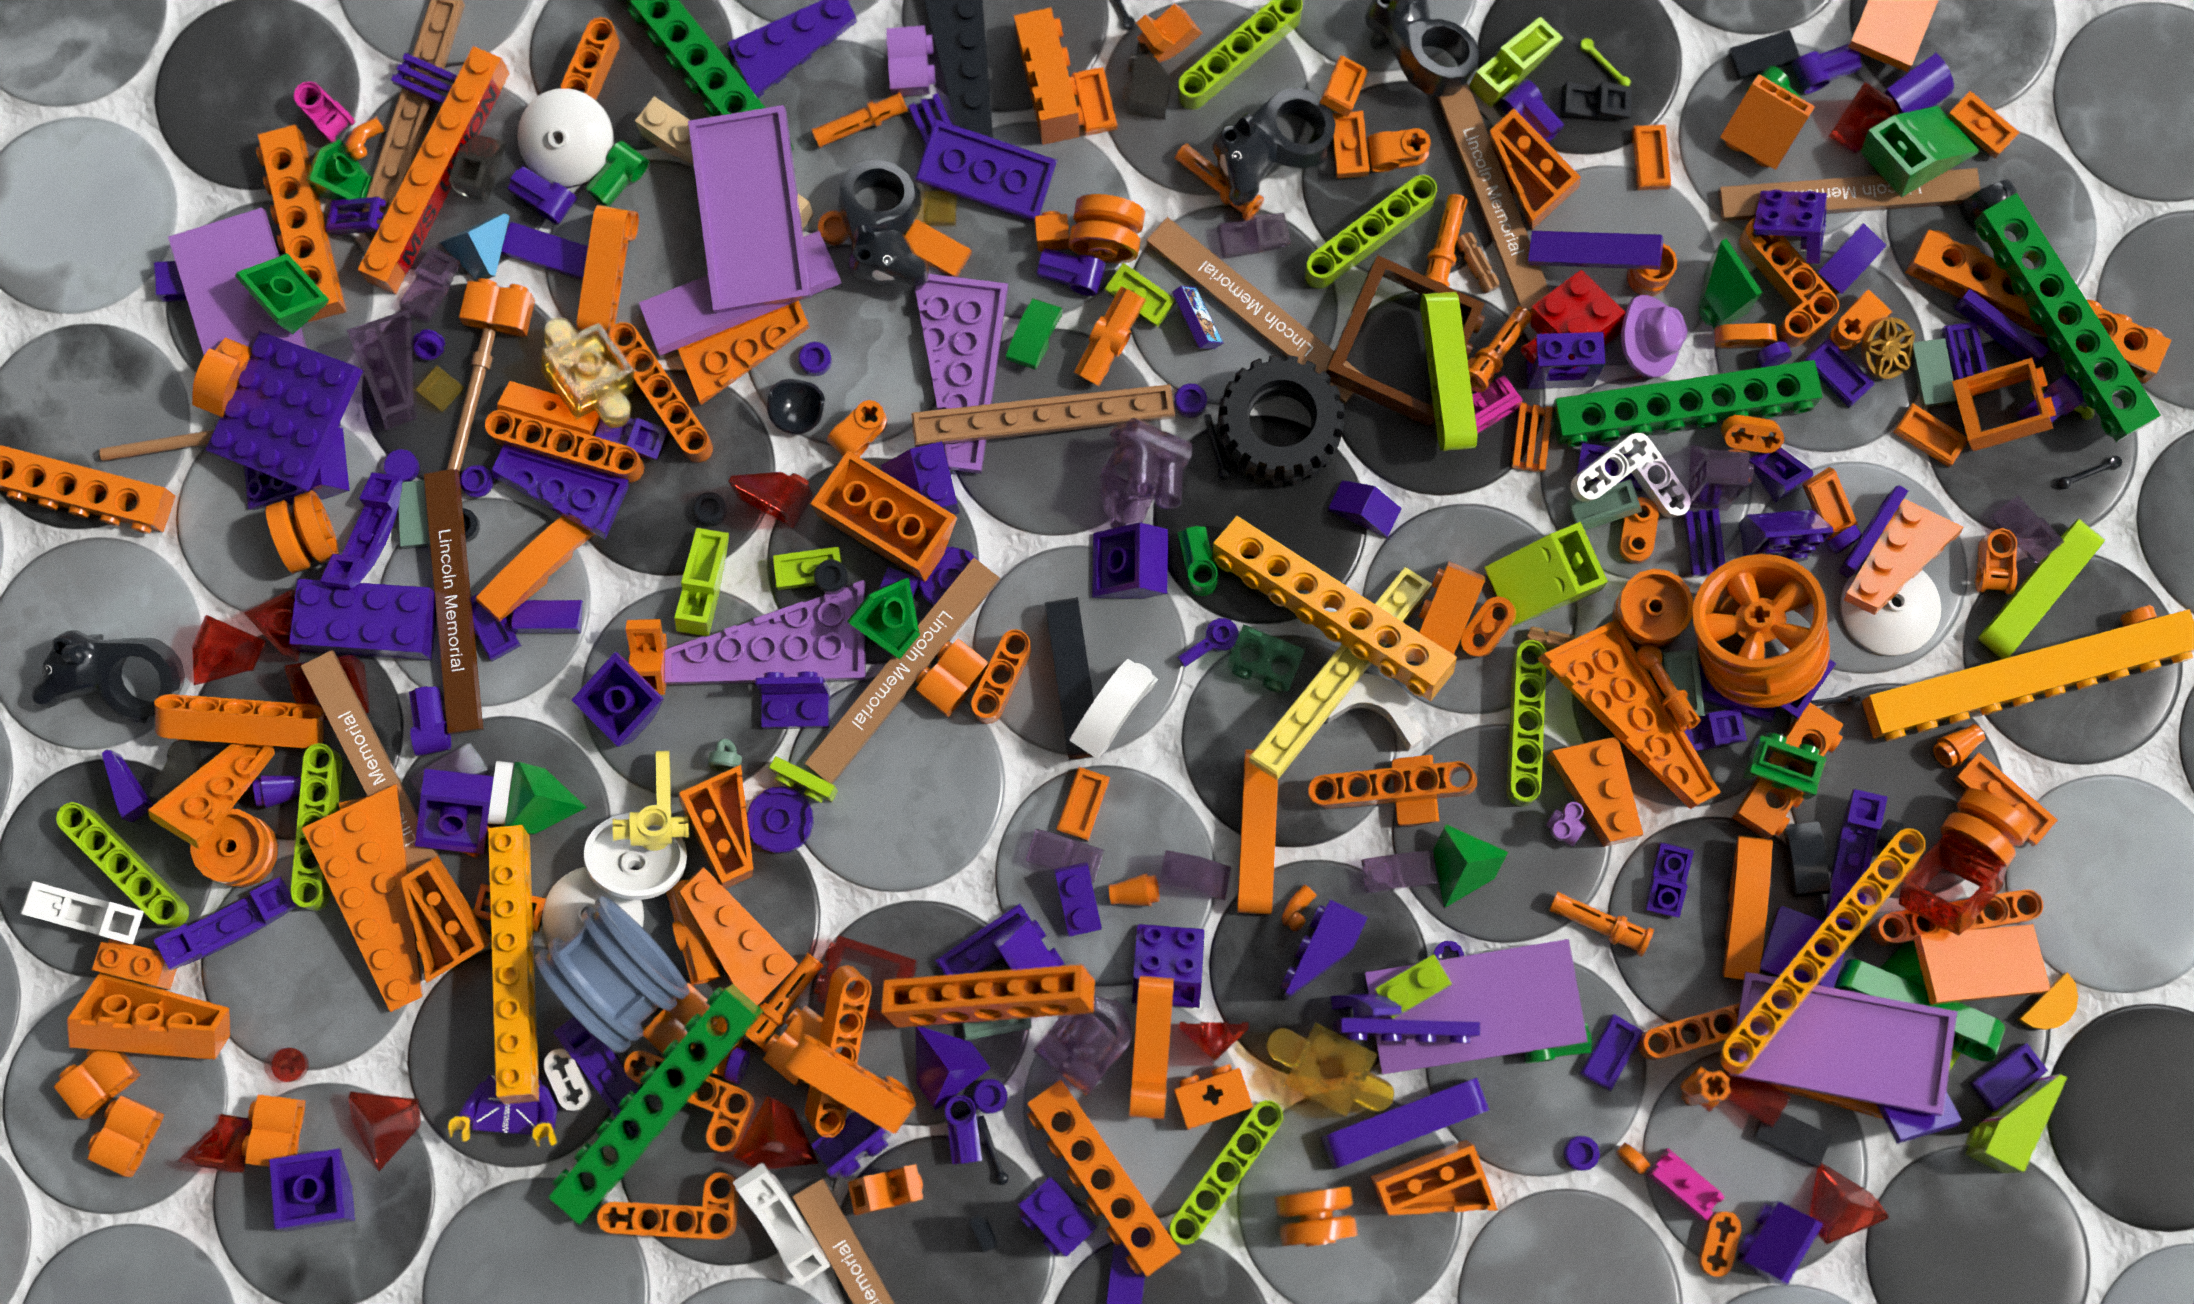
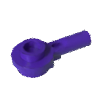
M1226 618L1213 620L1207 627L1206 638L1177 657L1182 666L1185 668L1210 650L1227 651L1232 649L1239 638L1236 624Z

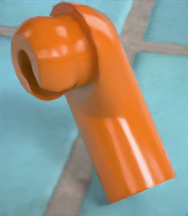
M378 117L352 130L345 144L346 152L350 153L352 159L359 160L367 155V149L364 146L366 140L385 131Z
M1306 884L1288 901L1281 917L1284 926H1289L1292 931H1298L1303 927L1306 921L1300 913L1317 896Z

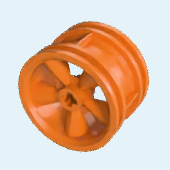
M1748 555L1721 565L1700 586L1693 604V621L1703 672L1717 692L1741 705L1768 708L1793 702L1807 694L1817 685L1828 666L1830 641L1825 596L1817 579L1806 568L1793 560L1777 555ZM1790 611L1797 612L1808 621L1811 627L1807 628L1786 623L1787 616L1785 613ZM1738 632L1742 638L1746 639L1738 655L1726 651L1717 643V641ZM1776 638L1789 649V651L1779 656L1765 659L1764 644Z

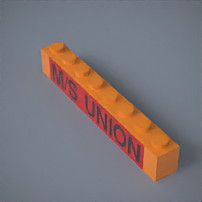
M475 46L472 47L357 269L368 283L397 294L510 74L501 57Z

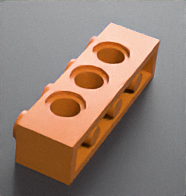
M1809 703L1798 719H1794L1784 737L1787 738L1786 744L1798 748L1802 738H1808L1820 750L1818 755L1824 756L1827 751L1832 753L1839 745L1843 736L1838 733L1844 724L1812 703ZM1773 752L1767 761L1782 768L1785 765H1790L1796 769L1797 773L1809 777L1813 769L1811 764ZM1757 777L1731 818L1762 838L1768 839L1774 834L1779 836L1784 831L1790 821L1786 815L1792 806L1797 808L1804 800L1802 798L1803 792L1790 787L1784 790L1777 789L1771 786L1772 781ZM1767 793H1774L1778 796L1780 800L1778 809L1772 808L1767 804Z

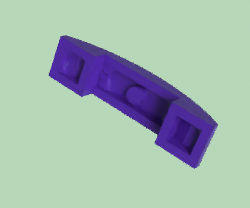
M371 473L359 498L364 505L361 515L342 555H332L320 580L322 585L352 589L370 572L386 545L396 518L402 491L403 479L401 476Z
M1857 789L1852 790L1834 855L1825 920L1870 867L1877 831L1881 830L1887 796ZM1864 893L1857 894L1858 901L1865 905L1867 896ZM1837 919V920L1835 921L1836 923L1839 922V921H1844V922H1847V923L1851 924V923H1850L1848 920H1846V919Z
M281 876L250 891V895L188 927L184 924L154 939L169 970L185 966L216 953L259 931L297 907Z
M574 1016L553 1032L571 1058L576 1060L613 1112V1117L616 1118L622 1111L618 1108L620 1102L631 1091L636 1094L640 1088L635 1081L627 1076L624 1065L614 1051L592 1034ZM626 1120L625 1127L628 1133L638 1135L637 1124L631 1120Z

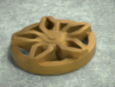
M1883 317L1875 321L1866 331L1861 345V358L1864 367L1871 375L1878 378L1891 379L1900 375L1903 371H1907L1911 366L1910 361L1913 356V343L1916 336L1905 321L1894 317ZM1896 325H1898L1902 331H1898ZM1881 328L1880 336L1873 339L1875 333ZM1870 354L1877 357L1875 367L1871 361Z

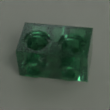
M1243 624L1229 657L1227 667L1232 669L1231 673L1241 679L1250 680L1253 677L1262 681V686L1270 691L1281 693V690L1289 692L1303 659L1305 649ZM1245 648H1252L1256 650L1259 657L1254 662H1246L1241 658L1240 652ZM1279 660L1284 661L1289 666V672L1284 675H1278L1273 672L1271 664Z

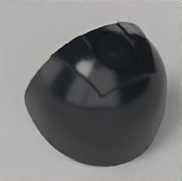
M2009 179L1991 184L1960 204L1961 214L1965 221L1976 230L1974 221L1980 214L2015 193L2018 194L2017 189Z
M798 379L780 380L769 390L767 413L771 422L781 431L789 434L807 433L814 429L822 418L825 396L819 387L811 382Z

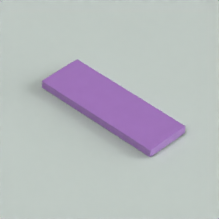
M817 231L805 236L804 245L811 295L841 284L840 277L820 232ZM707 275L641 301L639 305L656 349L661 356L799 300L715 313L712 306L709 276Z

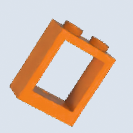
M2032 358L1952 381L1967 438L1973 452L2053 429L2050 417L2056 416L2051 396L2044 398L2042 387L2048 386L2043 367H2035ZM2030 379L2040 415L1982 432L1972 396Z

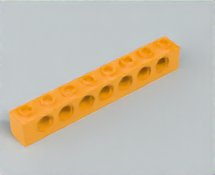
M1236 516L1214 541L1213 560L1219 568L1226 572L1231 571L1240 577L1248 587L1265 593L1277 606L1288 608L1303 623L1314 625L1323 631L1329 640L1340 642L1348 647L1357 658L1368 660L1377 666L1386 677L1395 678L1406 685L1412 694L1419 697L1423 696L1427 700L1432 701L1454 673L1457 659L1455 655L1240 517ZM1251 555V556H1254L1255 558H1254V559H1246V558H1244V556ZM1271 573H1280V574H1282V576L1275 577V576H1272V575H1270V574H1271ZM1299 590H1306V591H1308V592H1310V593H1309V594H1300V593H1298L1297 591H1299ZM1325 608H1334L1337 611L1328 612ZM1359 625L1365 629L1356 630L1352 626ZM1381 643H1388V644L1392 645L1393 647H1391V648H1384V647L1380 646L1379 644H1381ZM1409 661H1416V662H1418L1420 665H1419V666H1411V665H1409L1407 662H1409Z
M523 825L488 828L496 1096L504 1104L539 1101L530 835Z

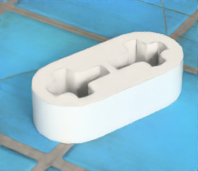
M496 761L488 824L505 826L513 763Z
M565 1049L552 1050L544 1060V1069L558 1102L566 1110H583L591 1100V1092L580 1066ZM557 1056L569 1060V1063L565 1065L568 1075L566 1078H564L561 1071L553 1070L552 1066L557 1063ZM569 1082H571L575 1090H582L583 1092L578 1097L580 1103L577 1105L573 1101L566 1100V1097L570 1095L567 1085Z

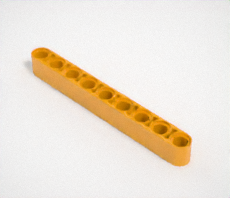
M1907 828L1899 831L1728 1038L1720 1054L1721 1065L1727 1072L1741 1074L1750 1068L1917 864L1925 849V839L1919 831ZM1899 843L1911 844L1915 849V853H1904L1900 849ZM1878 869H1890L1894 873L1895 878L1891 880L1882 878L1878 873ZM1866 893L1873 898L1874 904L1864 905L1860 903L1857 899V894ZM1837 919H1846L1852 924L1853 929L1843 931L1837 927L1835 921ZM1819 944L1826 945L1830 948L1832 955L1822 957L1815 952L1814 946ZM1803 970L1809 974L1811 981L1800 983L1794 978L1793 972ZM1775 996L1786 998L1789 1002V1008L1784 1010L1776 1008L1772 1004L1771 998ZM1761 1022L1767 1027L1768 1033L1758 1036L1751 1031L1750 1024ZM1732 1048H1739L1744 1051L1747 1059L1743 1062H1735L1729 1057L1728 1051Z

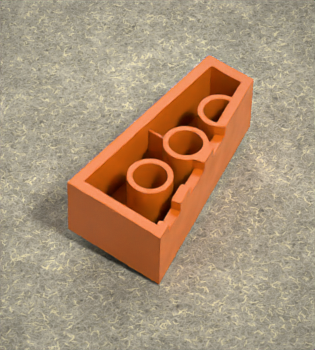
M1051 8L1014 15L1015 31L1042 145L1080 137L1079 125H1084L1081 106L1076 105L1074 97L1077 95L1074 77H1069L1067 66H1070L1067 47L1062 48L1059 40L1060 37H1063L1060 18L1054 19Z
M100 972L67 1018L69 1047L215 1060L230 1037V1008Z

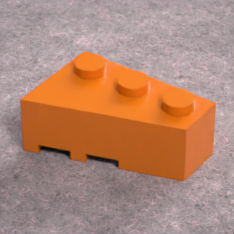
M1514 108L1490 130V141L1531 230H1533L1580 187L1581 176Z
M1448 561L1445 570L1439 568L1431 587L1436 588L1432 601L1425 600L1418 616L1424 619L1419 633L1454 655L1484 585L1485 576Z
M1617 737L1550 752L1546 758L1560 775L1567 791L1583 807V816L1603 847L1634 841L1644 835Z
M739 765L679 792L680 805L685 815L688 816L690 826L716 880L725 889L753 876V861L742 768Z
M438 855L401 878L410 920L413 921L417 937L418 952L421 953L425 969L426 983L484 949L492 941Z
M1467 1139L1370 1176L1382 1209L1388 1215L1498 1210L1476 1149Z

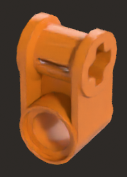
M1413 128L1395 132H1378L1368 136L1367 145L1371 170L1374 172H1387L1398 168L1422 165L1429 155L1431 142L1429 135L1420 128ZM1416 144L1417 148L1420 149V151H1414L1413 146L1410 145Z
M1868 289L1854 302L1838 323L1834 325L1830 331L1829 339L1841 351H1850L1863 340L1866 331L1875 321L1888 317L1893 311Z
M863 401L845 420L841 421L830 432L826 441L842 456L847 451H850L860 457L886 428L887 418L884 409L876 401ZM868 413L872 416L876 415L877 421L874 423L871 420L866 421L865 415Z
M2004 528L1996 529L1983 537L1979 542L1975 576L1977 592H1985L1986 589L2001 590L2005 594L2011 595L2015 592L2017 585V538L2010 530ZM1992 539L2002 543L2003 553H1998L1993 549Z

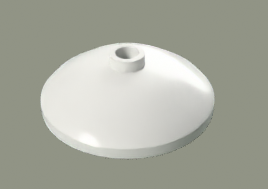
M554 89L536 97L523 112L518 126V145L523 160L533 173L551 184L557 182L563 186H576L595 178L605 166L606 157L613 147V129L607 113L591 96L573 89ZM557 132H561L564 136L561 144L555 141V134Z
M1861 567L1854 575L1848 578L1841 592L1840 614L1849 635L1864 649L1882 656H1902L1922 647L1935 633L1941 617V602L1934 583L1923 570L1916 577L1911 578L1903 586L1902 590L1894 596L1900 599L1901 607L1894 606L1890 600L1875 615L1844 600Z
M630 813L611 817L599 824L586 841L584 865L591 880L603 891L623 899H649L667 892L682 877L687 861V850L682 837H673L672 844H669L664 849L651 851L643 846H631L630 839L613 841V819H629ZM658 825L649 826L647 830L658 831L662 827Z
M585 867L576 869L563 876L547 895L542 913L544 934L548 943L554 938H559L566 942L585 925L582 913L587 908L596 910L595 901L601 896L615 902L643 927L644 907L642 900H630L613 896L600 889L591 880Z

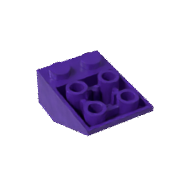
M340 427L335 432L310 490L317 493L320 500L350 491L343 428ZM244 466L249 510L266 508V506L281 500L293 504L296 495L307 492L304 489Z
M1813 510L1745 515L1739 522L1743 556L1770 554L1785 557L1795 562L1805 561L1833 533V527Z
M1331 899L1326 907L1320 904L1309 927L1315 930L1311 938L1305 935L1295 954V957L1300 959L1297 968L1290 966L1280 988L1286 990L1282 998L1288 1000L1345 958L1354 948L1368 917Z

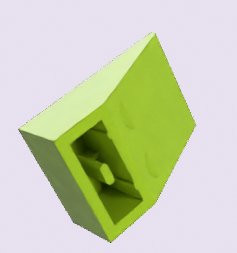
M1581 522L1551 533L1484 567L1496 596L1508 599L1516 609V619L1511 628L1600 592L1608 583Z

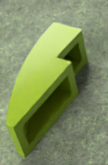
M1539 17L1501 47L1493 59L1476 71L1469 83L1470 89L1491 108L1533 71L1562 41L1563 37Z
M696 528L681 581L682 592L674 617L676 631L709 636L723 577L729 533Z

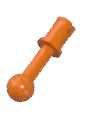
M1652 644L1640 647L1637 651L1638 662L1643 668L1651 672L1666 697L1662 702L1664 708H1669L1681 731L1696 727L1701 719L1687 700L1688 693L1686 690L1678 691L1662 666V651Z

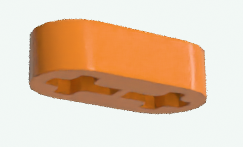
M1770 323L1725 324L1714 328L1715 346L1718 348H1764L1777 343V327Z
M1744 415L1728 417L1721 425L1720 430L1729 447L1760 453L1777 451L1784 443L1785 438L1781 428L1775 421Z
M1726 1211L1716 1212L1707 1222L1698 1263L1700 1269L1709 1276H1724L1730 1272L1733 1266L1741 1234V1223L1735 1214ZM1726 1217L1728 1218V1225L1732 1226L1733 1229L1731 1233H1725L1723 1241L1719 1242L1721 1230L1716 1228V1223L1723 1222ZM1717 1246H1720L1719 1258L1724 1260V1265L1717 1266L1715 1271L1711 1270L1712 1264L1707 1262L1708 1255L1714 1256Z

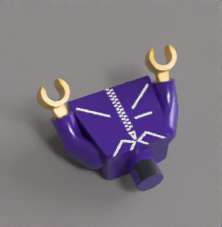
M488 1075L486 1080L480 1082L467 1098L458 1116L450 1120L448 1124L449 1137L452 1138L456 1130H463L462 1141H468L470 1138L469 1126L473 1125L472 1130L533 1135L537 1147H540V1140L548 1136L552 1146L557 1142L553 1130L556 1125L558 1108L548 1087L542 1085L541 1080H539V1101L504 1104L496 1096V1075Z

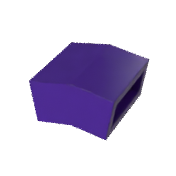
M154 262L156 296L162 302L187 300L176 262Z

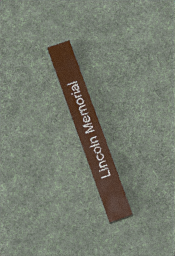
M456 469L424 474L447 731L448 734L453 735L484 730L459 470Z

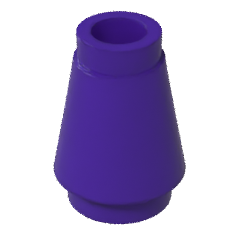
M261 775V779L253 781L256 805H265L266 808L298 798L300 796L301 776Z

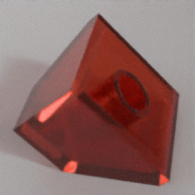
M783 472L732 475L728 481L738 499L793 529L813 496L808 486L809 482L796 473H792L790 476Z

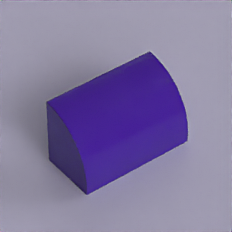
M1936 52L1890 86L1879 102L1891 116L1934 107L1953 93L1954 80L1944 60Z

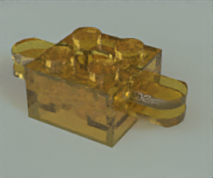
M556 318L549 321L545 326L544 342L548 347L542 349L541 372L576 419L596 411L609 428L624 426L630 419L631 403L625 395L632 392L634 369L599 323L577 332L566 318Z
M1316 1022L1307 1038L1286 1028L1274 1031L1268 1038L1267 1052L1269 1056L1291 1068L1283 1086L1344 1118L1354 1102L1374 1112L1383 1111L1393 1102L1394 1088L1388 1081L1369 1072L1378 1054L1351 1040H1346L1344 1036Z

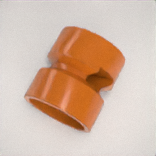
M1663 243L1660 270L1628 269L1627 280L1633 291L1639 295L1655 296L1664 291L1677 269L1675 252L1670 246Z

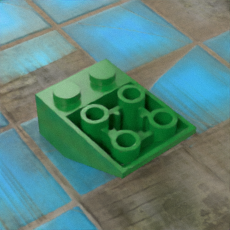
M1939 106L1890 117L1868 131L1861 150V154L1901 198L1979 152L1975 145Z

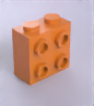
M1758 74L1720 138L1725 140L1726 145L1738 152L1744 151L1751 155L1753 160L1760 166L1765 168L1771 167L1776 170L1815 106Z

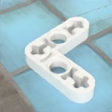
M1634 433L1623 438L1579 472L1571 482L1573 496L1581 502H1589L1602 496L1628 474L1632 473L1663 516L1675 518L1683 515L1689 510L1691 504L1690 496L1651 440L1642 433ZM1638 443L1640 449L1637 451L1638 453L1626 459L1623 454L1630 451L1634 447L1633 444ZM1607 459H1613L1618 464L1619 471L1616 476H1611L1606 472L1605 462ZM1650 467H1655L1660 471L1661 481L1659 484H1654L1649 480L1648 470ZM1597 476L1601 481L1596 482L1590 487V491L1585 492L1582 488L1585 486V482ZM1669 485L1670 488L1664 490L1665 492L1661 494L1659 493V489ZM1672 497H1676L1678 499V502L1675 504L1676 507L1671 508L1669 505V503L1672 500Z

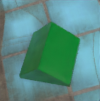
M288 253L238 271L235 275L271 318L291 334L300 329L329 301L327 296Z

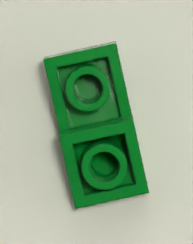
M1032 298L1013 335L1006 353V360L1036 370L1049 348V338L1062 318V308Z

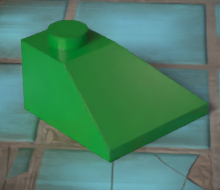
M1727 238L1720 242L1707 264L1698 303L1700 308L1699 314L1705 324L1711 325L1713 329L1720 325L1731 324L1748 314L1762 294L1761 289Z

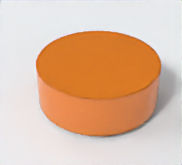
M829 211L821 216L818 222V231L824 242L830 245H839L849 238L839 211Z
M2147 605L2121 615L2120 620L2123 627L2157 618L2154 607Z
M1625 1142L1616 1151L1617 1157L1638 1175H1643L1651 1166L1637 1150Z

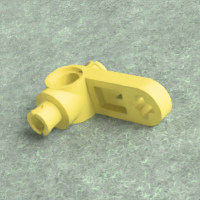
M656 751L657 805L645 807L640 812H630L629 819H613V841L630 839L631 846H643L645 849L658 851L672 844L673 837L689 838L688 816L671 817L669 751ZM652 825H658L662 827L658 831L647 830V828Z

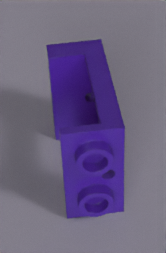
M1603 332L1536 334L1537 358L1534 364L1526 359L1527 388L1593 387L1605 366ZM1572 354L1575 359H1568V355Z

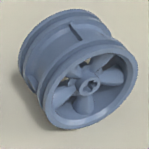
M601 896L595 901L596 910L587 908L582 913L585 925L566 942L562 939L554 938L548 943L549 951L540 950L535 955V961L548 985L570 1012L604 1044L617 1052L623 1053L630 1047V1040L637 1041L643 1036L641 1023L658 1007L668 1011L672 1010L677 1005L675 997L684 999L690 993V990L675 964L646 930L619 905L609 898Z

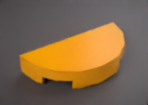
M2063 973L2050 986L2051 991L2043 993L2017 1020L2028 1028L2040 1030L2058 1028L2068 1022L2077 1009L2079 997L2076 983L2069 973Z

